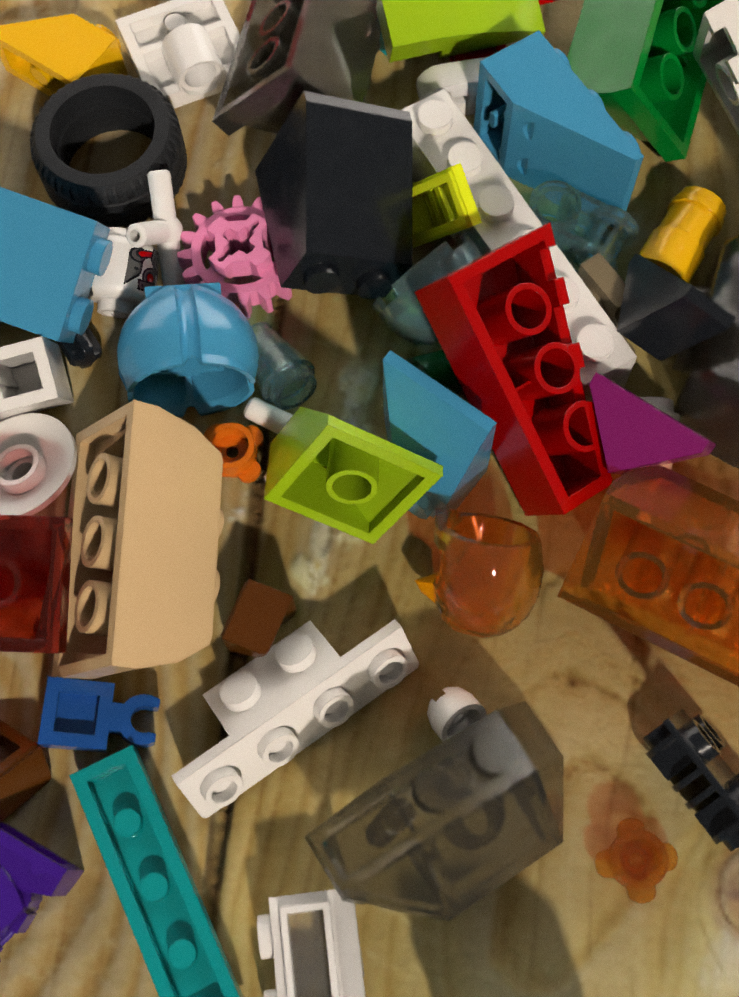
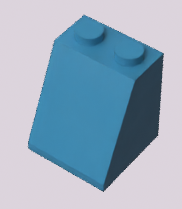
M0 187V321L58 342L73 344L76 333L83 335L92 317L94 301L88 299L94 277L95 275L103 276L112 256L113 242L107 240L110 229L98 221Z

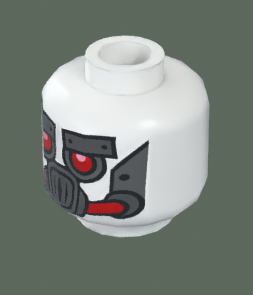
M108 227L110 232L107 240L113 242L112 256L103 276L95 275L88 299L98 303L97 313L114 318H128L133 309L145 299L144 287L157 286L160 263L159 253L151 245L140 248L131 246L126 238L127 228Z

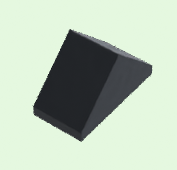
M636 253L630 260L617 332L659 361L665 360L728 330L737 319L694 286Z

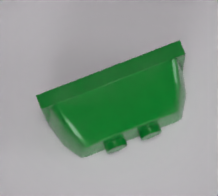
M584 0L567 56L571 69L588 89L598 93L606 111L622 131L629 132L635 139L650 142L665 162L686 159L707 81L693 56V50L704 12L724 0Z

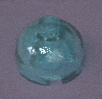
M465 230L460 231L456 235L454 241L458 246L456 250L453 251L445 241L394 282L391 287L394 290L392 294L395 296V299L388 306L380 296L371 305L382 321L399 338L414 345L431 346L439 342L414 292L483 256L479 247Z

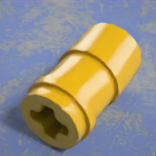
M685 187L672 198L667 208V214L660 225L651 232L639 255L685 282L690 283L705 256L706 248L712 238L717 236L723 227L724 218L727 213L726 205L719 196L704 187Z

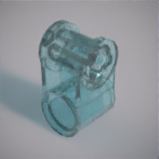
M559 180L543 182L532 191L528 203L529 207L542 225L551 222L555 243L577 273L581 263L599 252L617 272L618 266L616 261L625 246L631 245L639 234L638 224L629 213L616 206L607 205L575 189L570 184ZM543 216H550L558 221L547 220ZM610 224L614 225L612 232L607 229Z

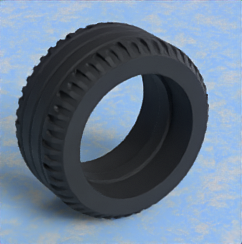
M102 73L74 80L57 90L55 94L50 96L49 100L45 101L44 106L39 109V113L35 116V121L32 124L30 133L31 157L47 194L59 208L98 221L106 227L124 226L126 228L134 223L145 222L149 217L153 218L147 179L149 171L167 169L170 172L174 198L178 194L180 187H182L187 168V153L177 114L168 99L156 87L146 81H142L140 78H133L130 75L124 76L123 74ZM126 130L143 134L152 140L148 149L138 160L115 172L91 174L69 167L77 150L88 140L102 133Z

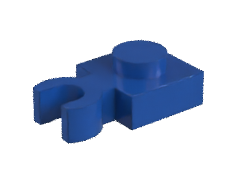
M48 676L37 744L45 748L106 753L109 734L121 735L126 743L134 747H151L155 744L156 734L150 732L142 733L135 730L131 724V718L136 712L141 710L158 712L160 699L149 694H139L129 698L125 703L113 702L115 683Z

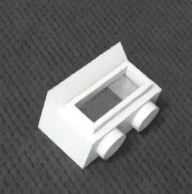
M349 886L268 898L270 913L257 916V935L261 960L274 958L276 989L264 990V997H366L363 956L359 941L355 905L357 903L355 888Z

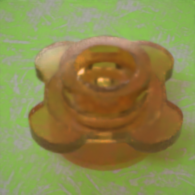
M626 818L618 823L616 827L617 837L610 847L600 850L596 854L594 860L595 869L601 877L613 878L626 888L627 895L632 902L644 904L651 902L655 898V885L664 878L667 871H672L676 868L678 855L670 843H663L657 836L645 831L642 821L636 818ZM632 854L641 856L642 864L640 867L631 865L630 857Z

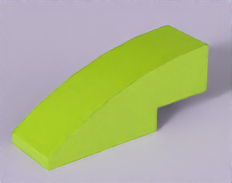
M377 0L376 12L389 63L438 52L439 59L518 42L537 31H540L544 36L546 32L538 0Z

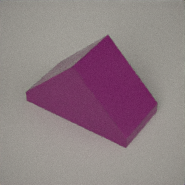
M596 372L589 385L608 473L621 475L710 455L716 446V443L613 380Z

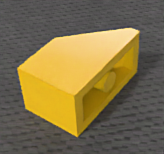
M74 13L0 25V59L5 70L48 96L55 94L57 90L63 88L66 84H70L82 77L102 73L128 75L120 51L121 44L115 34L104 25H93Z

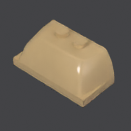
M132 400L76 433L77 462L71 479L52 677L91 680L125 671L178 663L209 646L212 639L214 602L220 589V575L217 570L218 538L224 525V513L220 508L223 472L222 453L195 426L159 406Z

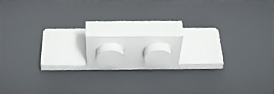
M394 619L340 657L310 620L273 645L267 655L256 657L204 693L203 697L229 736L171 776L177 787L200 816L208 818L222 807L234 802L243 792L278 767L290 762L299 752L334 727L343 724L355 712L389 688L399 684L404 677L416 670L419 662L402 626Z

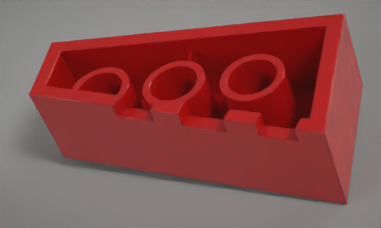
M551 222L503 244L414 292L469 403L497 422L492 449L525 516L565 515L613 484L612 476L608 473L594 404L592 401H586L582 386L580 368L585 367L580 343L572 344L563 305L570 303L564 277L556 278L550 248L556 245Z

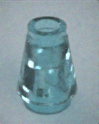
M259 322L252 325L257 338L259 353L255 379L263 399L268 403L275 404L276 407L282 410H289L300 406L312 396L317 387V380L314 377V365L275 331L269 323Z

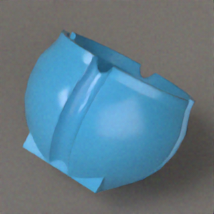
M220 282L144 287L145 299L128 316L121 328L117 345L119 376L127 391L128 401L138 400L156 405L177 417H183L190 406L195 407L199 415L205 416L228 410L246 401L255 391L254 383H256L255 376L259 359L257 338L246 316L234 302L221 294Z

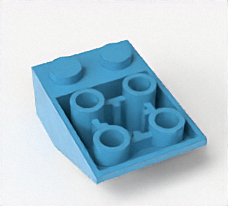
M537 31L480 61L473 128L507 176L613 228L622 225L644 156L633 135L627 131H622L608 114L598 93L588 89L573 72L566 55L560 49H554L543 34Z

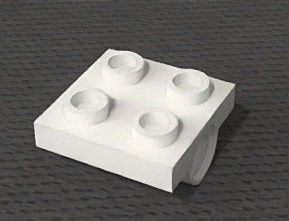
M171 0L116 19L119 34L138 77L142 81H146L156 87L168 99L174 109L257 79L253 60L223 0Z

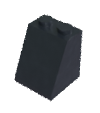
M303 91L255 170L281 288L307 290L314 294L328 292L357 295L364 299L385 298L413 265L412 119L410 112Z

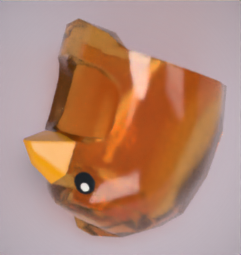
M436 508L432 530L434 542L439 549L441 558L440 572L414 580L420 591L436 604L441 618L455 632L488 639L502 636L516 629L528 618L540 594L544 563L542 542L538 532L521 522L483 513L459 512L452 508Z

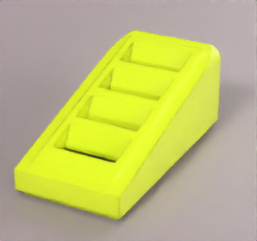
M461 163L412 184L413 248L482 223Z

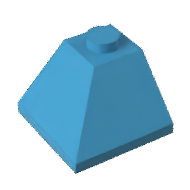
M390 350L383 358V413L387 441L443 466V476L408 511L421 519H427L431 516L442 525H445L487 472L497 422Z

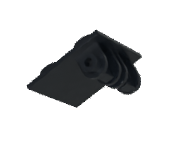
M681 709L643 738L644 742L651 749L646 755L652 760L667 781L694 762L697 767L675 783L672 789L678 792L702 774L707 778L710 784L690 798L685 805L690 810L715 791L718 792L719 796L696 812L694 816L705 828L715 844L722 841L731 852L739 847V773L735 775L720 756V751L725 748V744L709 722L701 714L691 719Z

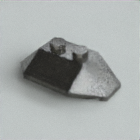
M526 701L496 709L381 779L309 832L305 839L342 901L361 905L366 903L397 912L450 921L563 843L564 757Z

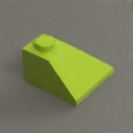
M300 406L270 443L264 500L374 544L443 476V466L334 416Z

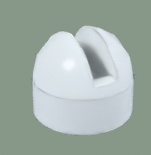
M446 687L442 689L446 694L437 701H434L433 698L430 700L427 716L432 729L445 745L459 746L471 740L482 729L486 721V710L468 691L460 687Z

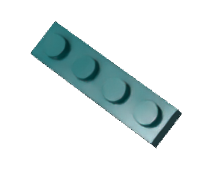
M130 745L69 775L159 997H243L138 749Z

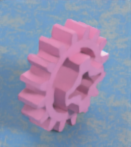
M234 195L232 207L224 209L215 200L211 202L212 216L207 218L198 213L192 216L196 232L182 231L180 237L184 250L177 252L179 265L184 270L182 276L185 284L220 282L221 294L234 302L237 307H240L241 312L247 319L251 317L252 306L260 304L269 314L274 311L272 304L274 296L277 295L288 301L292 298L291 288H281L276 264L272 261L274 255L261 197H258L253 202L252 207H246L241 196ZM210 250L213 254L209 257L210 267L206 269L205 258Z

